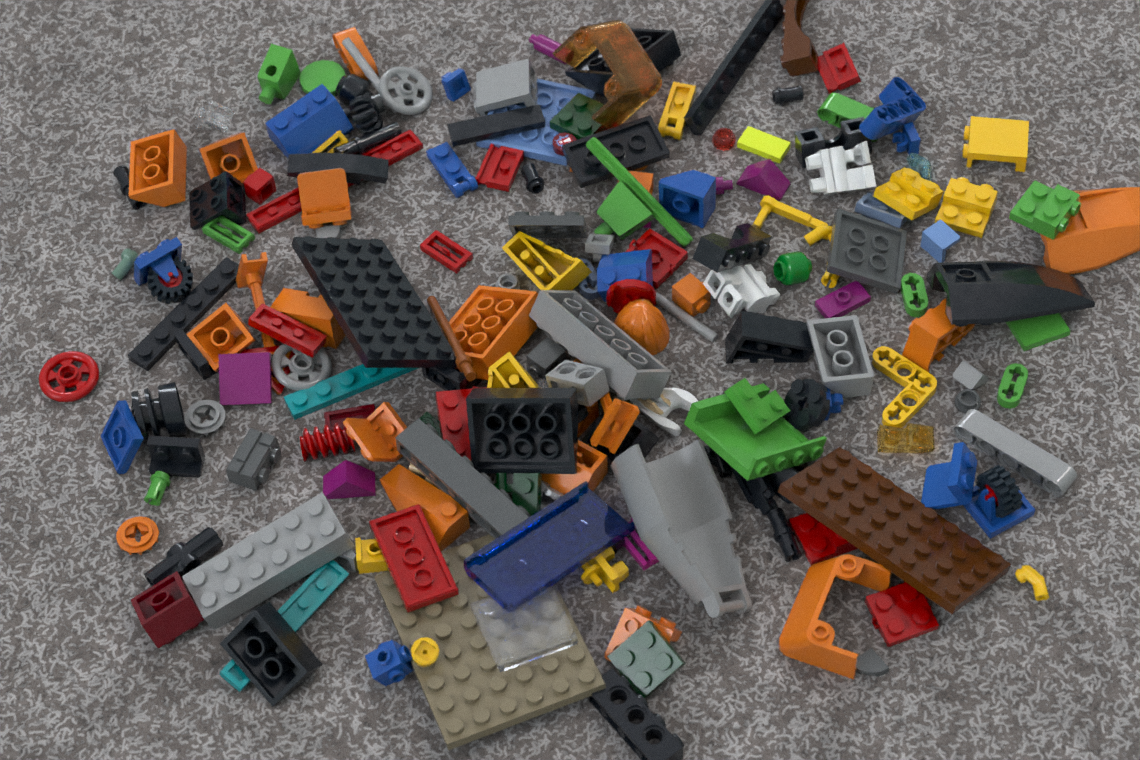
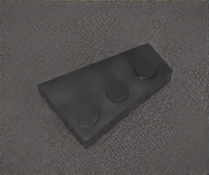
M741 311L725 338L726 364H732L733 359H749V363H758V359H774V363H805L814 352L806 323L782 319L776 316L756 314L754 312Z

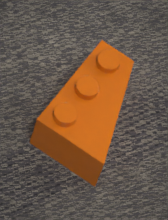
M283 288L270 307L326 335L327 340L323 347L329 346L337 349L346 335L322 295L312 297L306 291Z

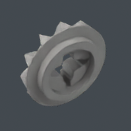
M201 400L192 404L187 409L184 420L189 431H193L196 436L204 434L207 437L208 433L213 431L217 433L218 428L224 426L226 413L220 403L214 400ZM209 415L211 420H206L202 423L201 417L205 418Z

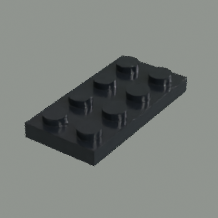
M651 115L562 145V151L581 188L615 177L586 147V143L592 137H596L628 171H633L670 157V151Z

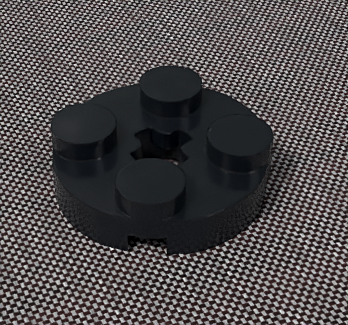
M797 379L793 381L784 399L790 412L784 415L783 418L795 429L802 432L811 431L809 429L813 426L818 427L821 425L830 408V400L826 396L827 388L812 379ZM806 401L809 404L808 408H804Z

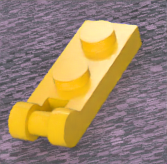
M673 82L658 126L662 137L665 138L666 135L672 136L675 140L682 139L686 124L684 116L692 106L696 85ZM668 124H675L676 126L670 127Z

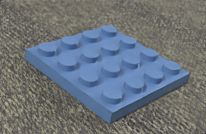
M537 79V105L540 104L546 127L478 141L476 145L489 149L492 143L495 147L499 148L505 146L524 151V157L567 166L568 161L566 157L557 155L553 150V138L560 134V132L550 128V120L578 92L595 100L596 94L589 89ZM524 102L505 106L490 110L487 115L524 108L526 105Z

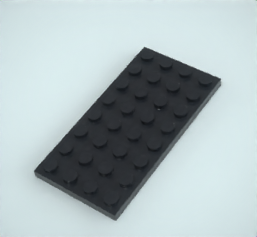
M311 236L293 238L291 244L365 368H457L452 347L382 240L376 238L371 240L357 238L340 239L334 237L314 238Z

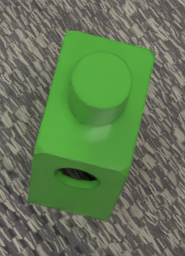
M271 44L258 73V81L262 88L259 100L263 103L271 104L274 97L285 100L300 77L301 72L292 49Z
M619 181L597 210V215L604 222L593 232L604 235H611L614 232L623 240L652 221L654 216Z

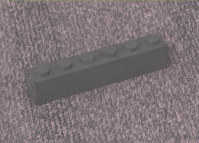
M418 418L395 437L397 451L440 490L450 495L468 511V515L506 550L530 530V515L522 506L517 507L511 501L506 491L503 489L498 490L487 474L484 472L480 474L474 468L469 458L466 456L461 457L450 441L442 440L438 436L437 431L431 424H425Z

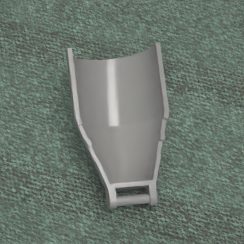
M701 439L672 454L648 463L645 462L638 444L633 445L617 456L612 462L611 467L642 542L695 604L705 607L710 617L716 618L724 613L734 611L739 613L749 612L752 608V601L746 589L740 557H735L733 544L737 542L736 535L731 534L729 526L732 514ZM728 597H730L731 600H732V601L722 602L723 599H726V598H728Z

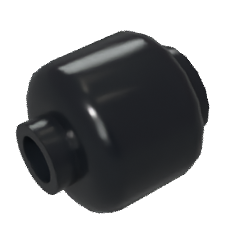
M352 73L348 76H342L336 87L338 99L348 105L357 96L372 95V92L369 91L370 83Z

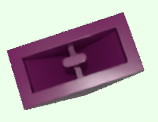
M767 159L747 166L738 179L737 185L781 201L791 182L771 159Z
M345 460L323 476V493L327 499L376 496L375 472Z

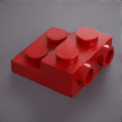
M808 513L789 519V526L794 529L795 537L810 565L858 549Z

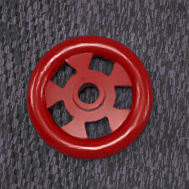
M78 351L63 352L53 356L44 364L39 374V386L42 392L54 401H77L87 396L97 385L99 367L95 360L85 353ZM74 361L83 363L80 368L73 365ZM61 364L62 366L55 373L53 369ZM82 374H89L87 381H81ZM57 380L59 386L52 388L50 382ZM75 386L77 388V390L71 392H66L65 390L66 388H73Z

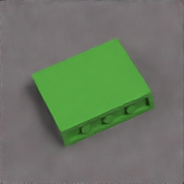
M764 383L752 386L760 399L769 394L770 388ZM726 394L693 402L684 422L691 431L747 481L817 460L822 455L823 447L827 440L825 436L808 440L783 417L759 433L754 434Z

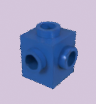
M394 640L381 643L377 649L365 655L373 679L384 686L400 682L407 674L414 671L410 663L412 660L410 650L407 646H402Z

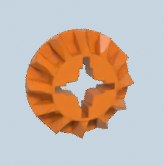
M142 516L133 517L121 524L116 534V540L122 551L125 550L130 555L133 553L142 555L143 551L148 549L152 551V546L158 543L159 530L156 523L150 518ZM136 529L143 535L140 542H137L134 538L136 536L135 533H137Z

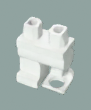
M867 141L861 142L849 150H844L843 146L822 149L816 152V154L805 158L807 171L819 169L820 178L809 180L811 193L829 195L876 187L873 165L863 166L871 163ZM855 163L863 167L847 169L846 164Z
M751 264L745 265L744 268L737 266L718 273L711 270L703 283L714 299H718V303L731 319L742 308L747 312L765 313L768 306L775 304L780 296L776 288H769L766 284L764 273L756 271ZM733 298V300L729 303H727L726 299Z

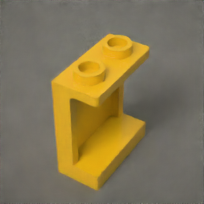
M971 116L970 126H965L964 140H968V144L963 145L962 158L967 159L966 167L971 168L972 160L974 159L1015 163V171L1025 172L1028 154L1029 121Z

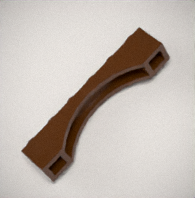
M786 0V4L783 5L785 21L782 22L784 38L781 39L783 55H781L780 60L783 69H787L790 76H799L817 71L818 53L811 39L802 32L803 14L810 0Z

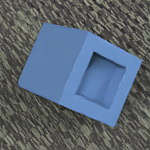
M940 219L922 232L921 247L939 263H943L946 250L959 242L960 236Z

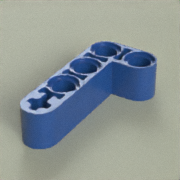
M894 77L879 94L883 105L875 107L859 125V129L868 139H879L903 129V124L914 122L926 109V105L907 82L899 77Z

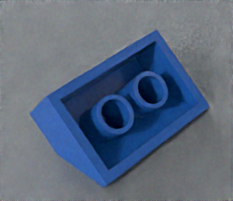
M323 84L265 123L269 138L287 158L289 154L312 153L338 130L344 136L354 130L337 99ZM337 138L335 141H333L329 146H331L332 144H334L335 142H337V141L339 140V138Z

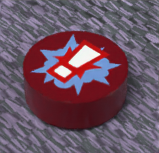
M570 133L557 134L553 138L554 152L557 155L565 156L562 151V145L575 141V136Z

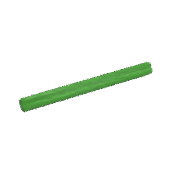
M592 137L586 143V147L642 202L653 214L654 218L683 247L688 246L692 242V236L596 137Z

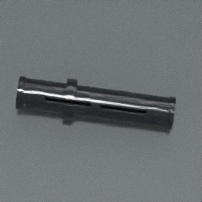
M392 122V124L360 138L358 136L351 138L350 142L334 147L333 152L339 153L343 151V154L361 155L365 153V150L402 134V131L399 129L392 132L393 129L400 127L397 122Z

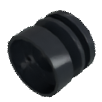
M175 382L159 385L158 398L154 399L148 388L144 389L146 401L141 400L138 390L131 392V412L144 438L142 441L144 445L147 444L148 437L150 436L149 431H153L154 436H161V429L166 428L169 437L187 435L184 413Z

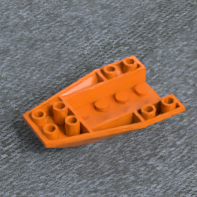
M1140 187L1074 190L1073 192L1080 194L1079 202L1081 207L1076 216L1069 218L1065 231L1063 233L1059 232L1054 240L1040 234L1045 245L1043 261L1046 267L1068 275L1099 269L1140 251Z

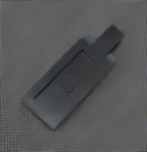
M730 466L749 504H753L756 509H760L764 516L772 509H778L776 501L773 499L775 496L773 487L766 475L747 481Z

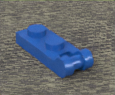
M448 142L426 151L428 159L456 198L463 196L464 192L468 190L472 192L478 189L475 177L471 176Z

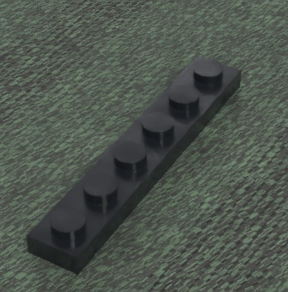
M226 257L128 354L129 360L144 370L149 371L177 343L174 334L180 330L187 333L236 283L239 264Z

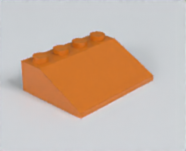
M479 285L451 318L449 324L464 353L473 362V370L476 374L475 379L488 380L489 367L509 351L515 356L537 329L536 322L529 317L538 296L536 291Z

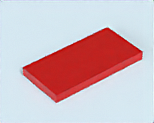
M419 504L369 521V527L407 613L459 595L456 583Z

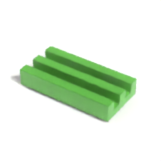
M222 215L208 222L202 228L205 235L238 254L243 251L244 247L246 248L249 245L250 241L255 239L253 233ZM217 222L221 223L222 225L228 227L229 229L233 230L234 232L240 234V235L243 236L244 238H243V239L239 238L238 236L232 234V232H231L230 230H228V229H226V228H222V227H220L219 225H217L216 223H217Z

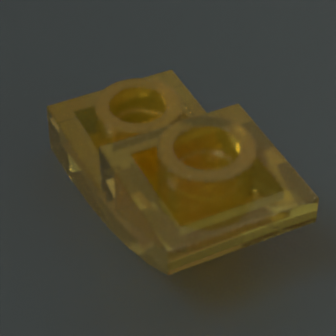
M908 423L906 428L880 425L877 429L878 452H932L935 449L934 427Z

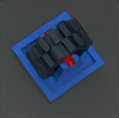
M177 237L172 240L166 239L162 241L155 250L150 253L148 251L141 253L136 258V261H134L135 282L139 286L147 282L151 295L153 297L157 296V300L160 302L162 299L166 300V304H170V300H174V303H177L180 298L183 300L186 294L191 292L193 273H191L190 265L186 266L184 259L181 261L182 244Z
M1000 465L977 476L976 479L978 481H976V486L973 487L971 504L963 505L989 538L1032 517L1035 513L1034 507L1021 493L1019 486L1015 485L1014 482L1016 480L1014 477L1011 478V473L1006 471L1003 466L1000 467Z

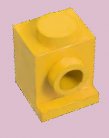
M361 537L355 538L356 561L359 574L389 571L375 539L361 540Z

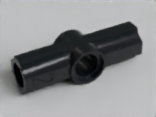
M207 527L187 543L179 542L173 545L167 552L166 558L147 571L144 576L151 587L176 571L182 577L200 566L204 559L223 546V542L212 527Z

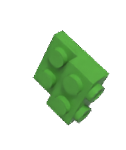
M1034 180L1011 210L1009 219L1054 240L1059 232L1063 233L1065 231L1069 218L1076 216L1081 207L1079 202L1080 194L1059 184L1055 189H1052Z

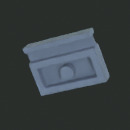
M869 191L856 203L854 212L864 217L876 219L898 228L908 220L907 217L873 196L874 193Z

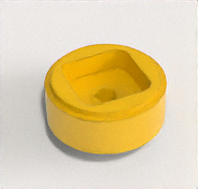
M423 637L413 643L411 657L417 665L428 667L437 661L439 647L433 639Z

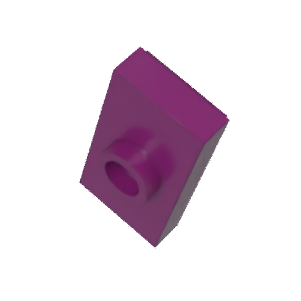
M854 281L816 300L815 307L824 318L842 317L871 302V296L858 281Z

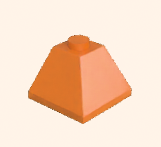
M244 132L223 138L199 149L210 179L227 171L243 183L248 175L258 169Z
M227 303L223 304L187 333V336L215 372L219 370L218 354L240 353L255 341L249 328Z

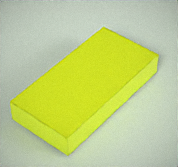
M747 126L737 141V147L780 164L791 148V142Z

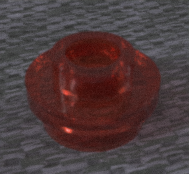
M720 128L714 133L712 144L719 150H729L735 146L736 136L732 130Z

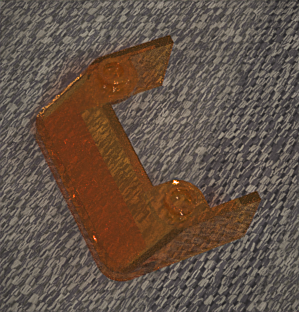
M612 20L580 27L552 53L554 57L576 68L598 48L614 75L604 86V94L608 102L592 116V119L609 129L622 125L654 96L662 86L661 75L628 24L621 20Z

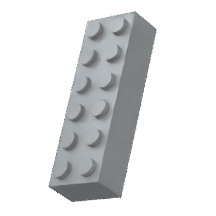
M575 290L539 291L529 314V317L536 322L537 327L547 331L555 342L562 344L571 356L578 358L582 363L603 368L608 386L614 389L616 395L621 399L647 400L648 398H660L672 371Z
M322 492L183 575L182 578L204 620L215 630L355 547L333 506Z

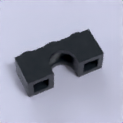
M859 117L841 121L840 133L831 140H825L818 127L794 132L795 155L802 168H806V157L816 154V152L822 149L843 146L844 150L853 149L857 144L867 141L869 154H871L872 140L865 137L859 129V125L865 118Z

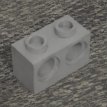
M564 360L545 375L548 388H577L578 404L588 407L610 391L604 369Z

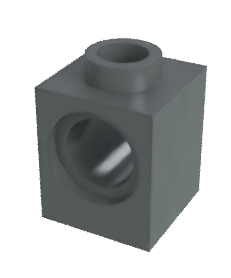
M548 337L526 355L529 374L533 378H540L543 381L546 374L564 360H567L566 350Z

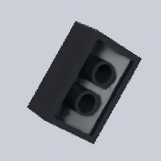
M270 602L253 609L220 643L272 707L308 680L323 665Z

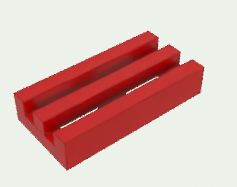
M437 230L420 244L421 251L456 274L460 271L461 267L464 268L467 265L466 263L473 259L471 252ZM436 239L443 245L447 246L448 248L462 256V258H458L457 256L452 254L450 250H448L444 246H440L439 244L434 242V240Z

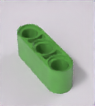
M831 93L820 106L817 114L822 121L827 120L829 124L841 128V121L859 117L866 118L874 108L839 93Z

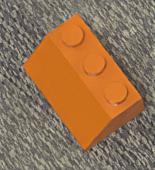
M174 129L131 141L130 199L161 207L185 201L187 146Z

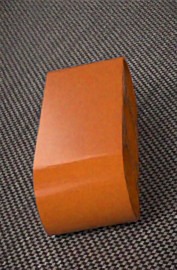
M355 27L332 35L336 49H340L338 52L345 64H348L346 67L350 74H355L366 81L369 80L342 44V41L348 37L377 76H379L376 63Z

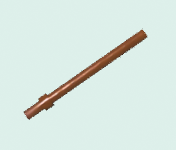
M429 296L427 303L445 338L453 349L452 351L456 358L455 363L459 371L464 373L468 381H473L476 378L473 362L464 353L436 297Z

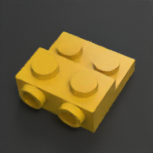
M904 167L892 173L889 182L876 187L873 196L910 220H914L935 209L939 205L944 191L940 189L938 184L923 179L917 171Z
M964 177L951 178L943 195V202L935 218V223L941 219L952 230L982 238L995 207L998 191L988 184H982L981 186L971 184Z

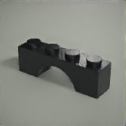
M749 223L738 225L732 238H726L715 233L701 236L692 259L718 273L764 258L770 250L769 242L772 236Z

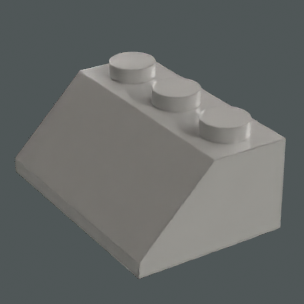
M857 315L807 320L806 324L822 384L834 392L842 394L845 398L870 395L874 373Z

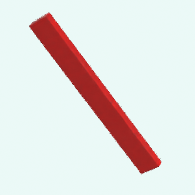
M410 129L362 155L389 160L388 166L423 149V143ZM347 182L348 187L354 185L353 183ZM299 188L246 214L248 221L258 234L302 212Z

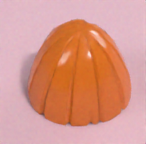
M637 299L629 302L618 313L613 322L652 356L663 351L669 343L670 331L662 312L654 307L649 300Z

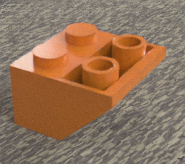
M578 440L577 473L542 474V480L565 496L563 502L570 500L581 507L607 475V455Z

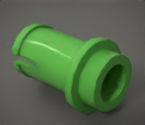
M156 471L155 474L151 475V484L144 498L146 503L151 499L150 505L159 506L161 504L165 489L171 484L170 476L167 473Z

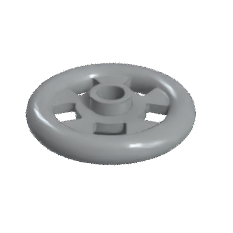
M404 66L390 68L379 80V93L382 100L389 108L404 115L420 114L432 102L433 91L429 81L423 74L413 68ZM397 76L400 80L395 84L391 79ZM410 77L417 81V83L414 84L413 82L407 80V78ZM394 90L396 97L392 98L389 91ZM418 91L423 92V98L417 97ZM411 100L413 102V106H407L404 104V102H409Z
M283 343L272 356L271 368L275 378L283 386L298 391L308 389L318 382L329 378L332 372V361L328 352L323 347L311 358ZM293 351L295 355L288 359L285 354ZM315 364L322 366L320 373L313 372ZM289 366L291 374L286 375L282 368ZM309 376V381L298 380V377Z

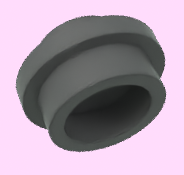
M964 389L956 395L955 406L962 413H966L969 409L979 410L981 398L976 391Z

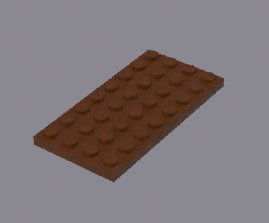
M841 447L784 481L779 487L778 493L952 615L1004 576L1010 569L1011 564L1003 559L1001 555L988 549L979 540L969 536L959 529L957 525L937 514L932 508L925 507L913 495L906 493L891 480L883 477L874 471L872 467L864 464L852 456L849 451Z

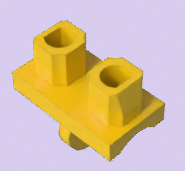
M592 542L585 546L588 552L586 556L587 562L581 566L584 570L581 575L583 583L586 585L594 583L598 587L604 582L612 593L620 590L619 583L629 576L628 567L621 560L612 566L609 565L608 561L615 558V552L608 542L597 547Z

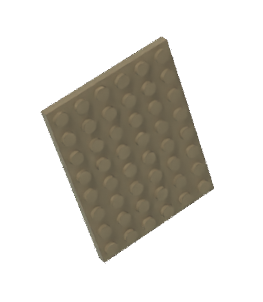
M529 531L508 550L488 534L442 551L441 553L456 583L459 595L408 613L390 572L387 571L374 576L375 583L402 645L407 646L411 652L412 645L416 640L428 637L433 639L439 647V656L433 665L422 667L417 665L413 659L410 663L448 750L592 696V693L606 688L605 682Z

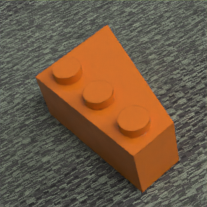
M946 298L934 309L930 308L922 317L915 318L908 329L910 334L902 356L929 372V367L933 360L940 361L944 357L942 352L950 344L955 346L975 326V324H968L967 326L952 325L945 314Z

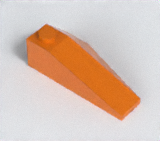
M398 464L380 479L396 511L420 505L441 552L470 528L469 515L465 508L450 495L402 465Z

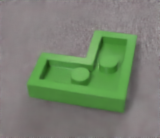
M746 378L725 391V394L754 434L759 433L790 412V409L776 390L760 399Z

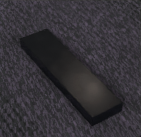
M540 104L447 124L453 147L546 127Z

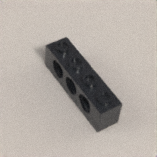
M613 668L603 674L602 678L606 688L592 693V696L587 697V699L641 760H682L684 744L680 737L675 733L671 734L666 729V724L662 717L657 713L653 714L649 710L648 703L641 694L636 695L631 690V685L627 678L622 674L618 675ZM619 699L625 701L622 704L613 703L615 700ZM634 719H640L643 721L639 724L631 723V721ZM651 739L660 740L657 744H651L648 741Z

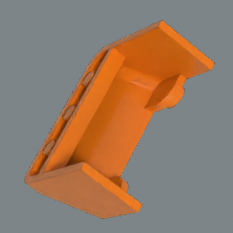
M851 554L841 555L811 565L779 638V649L782 654L854 679L858 654L833 646L835 638L834 629L830 624L818 620L835 578L850 581L877 591H883L890 588L892 572L881 564Z

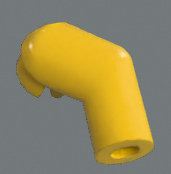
M820 225L806 234L804 238L810 246L821 239L831 242L833 226Z
M1023 565L1022 568L1016 570L1015 576L1020 583L1028 581L1032 585L1036 601L1049 598L1045 578L1030 565Z

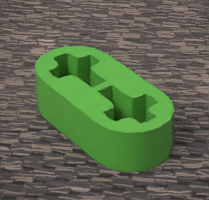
M908 273L902 277L900 287L904 307L910 316L921 317L928 311V297L924 281L920 275ZM908 283H913L916 286L915 291H912ZM917 299V303L921 307L916 308L915 304H913V300Z
M1014 363L1005 369L997 394V401L1002 407L1011 409L1019 405L1028 378V370L1025 366ZM1015 373H1018L1019 376L1017 378V381L1013 382V375ZM1009 390H1013L1011 399L1006 398Z

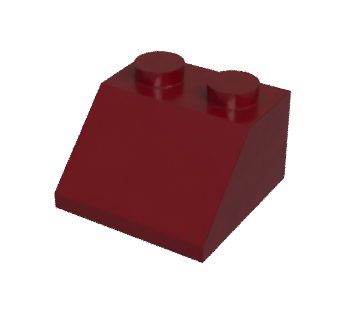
M178 571L131 599L142 627L157 648L173 642L176 637L187 630L194 629L204 620Z

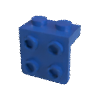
M964 442L954 444L951 462L935 464L927 468L921 503L925 507L935 510L971 504L977 459Z

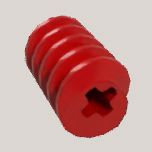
M335 423L334 429L331 431L326 424L324 425L323 433H320L317 426H314L312 435H310L307 428H304L302 436H299L304 462L307 461L309 453L314 460H317L319 452L322 453L324 458L328 457L329 450L332 451L334 456H338L339 448L343 450L345 455L349 453L350 446H352L355 452L354 440L346 433L347 428L344 426L341 429L338 423Z

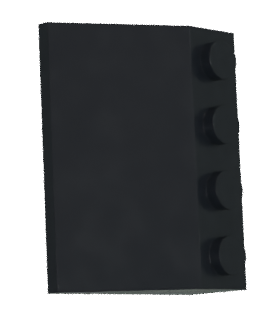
M621 28L565 70V74L606 99L625 101L636 90L643 88L650 79L657 77L659 72L673 65L674 61L681 56L674 30Z
M473 388L466 397L471 462L479 473H577V388Z

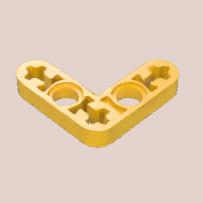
M881 346L873 352V366L905 387L884 409L882 414L883 426L890 431H897L903 428L935 394L937 380L932 374L895 350ZM885 356L888 357V360H886V359H884V360H882V361L879 360V357H881V358H884ZM908 369L911 374L905 377L899 375L897 371ZM926 383L930 384L929 387H928V386H925L924 388L920 387L921 384H922V385H925ZM906 398H911L916 401V404L914 406H906L902 401ZM898 409L901 411V412L899 413L898 420H897V419H893L892 421L889 420V416H890V417H895V416H896V414L898 413Z

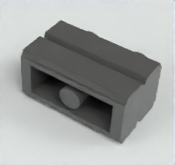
M252 428L249 429L226 469L229 481L257 491L261 483L265 484L267 482L271 465L277 463L280 459L281 449L278 439L273 435L263 434L261 431Z

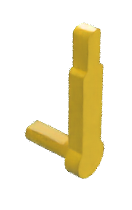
M763 196L760 202L762 208L752 226L760 229L768 214L772 212L813 229L820 225H828L812 217L810 214L779 202L770 196Z

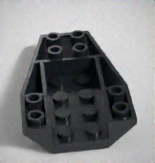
M1010 261L935 263L926 276L932 290L946 292L945 314L950 323L956 326H967L968 324L992 325L993 323H1004L1095 307L1094 300L1079 279L1061 271L1034 264Z

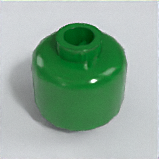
M800 251L780 255L774 263V275L778 281L786 286L804 283L810 276L812 263Z

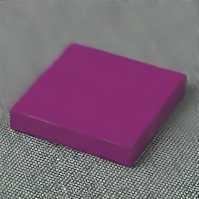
M270 352L218 354L219 393L222 406L272 404Z

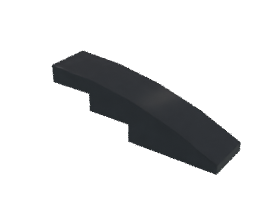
M343 153L289 154L287 176L297 178L300 173L343 168L346 172L348 183L360 185L361 180L364 179L385 184L388 179L389 160Z

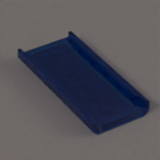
M585 481L465 558L463 567L467 575L507 612H513L635 530V524L633 521L628 523L590 490L588 488L589 483Z

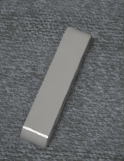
M969 409L953 428L957 438L960 440L962 438L965 439V443L982 453L985 451V455L1003 466L1008 465V469L1027 480L1028 478L1031 479L1030 482L1048 493L1053 492L1055 497H1062L1077 478L1076 471L1069 464L978 410Z

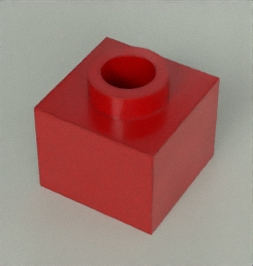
M260 167L243 181L246 196L259 205L277 191L274 176Z

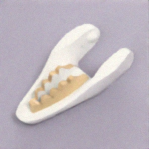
M664 388L660 398H648L647 400L630 399L654 425L674 436H679L682 430L678 424L666 417L671 411L678 408L689 411L692 403L698 401L688 391L678 388Z

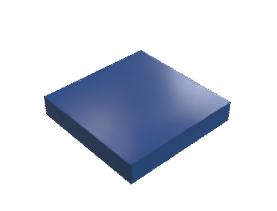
M126 400L117 401L101 434L102 441L118 474L127 473L144 439Z

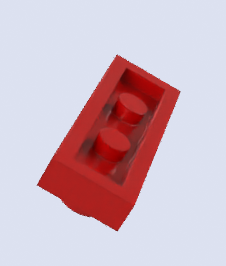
M263 303L248 320L249 326L312 358L324 346L327 340L326 335Z

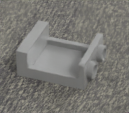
M529 58L476 72V82L474 83L476 100L473 102L476 113H480L481 117L487 116L490 110L524 102L526 107L537 105V72Z

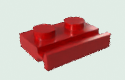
M844 43L824 51L823 55L818 56L817 68L829 94L837 89L841 91L861 82Z
M491 143L475 178L478 185L481 183L485 184L488 188L509 192L523 161L524 151L505 146L499 148Z

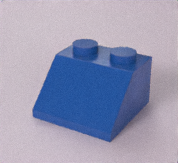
M691 170L662 178L659 181V203L673 218L704 228L716 208V177Z
M651 249L602 255L597 267V290L604 302H607L608 288L617 281L637 279L653 286Z

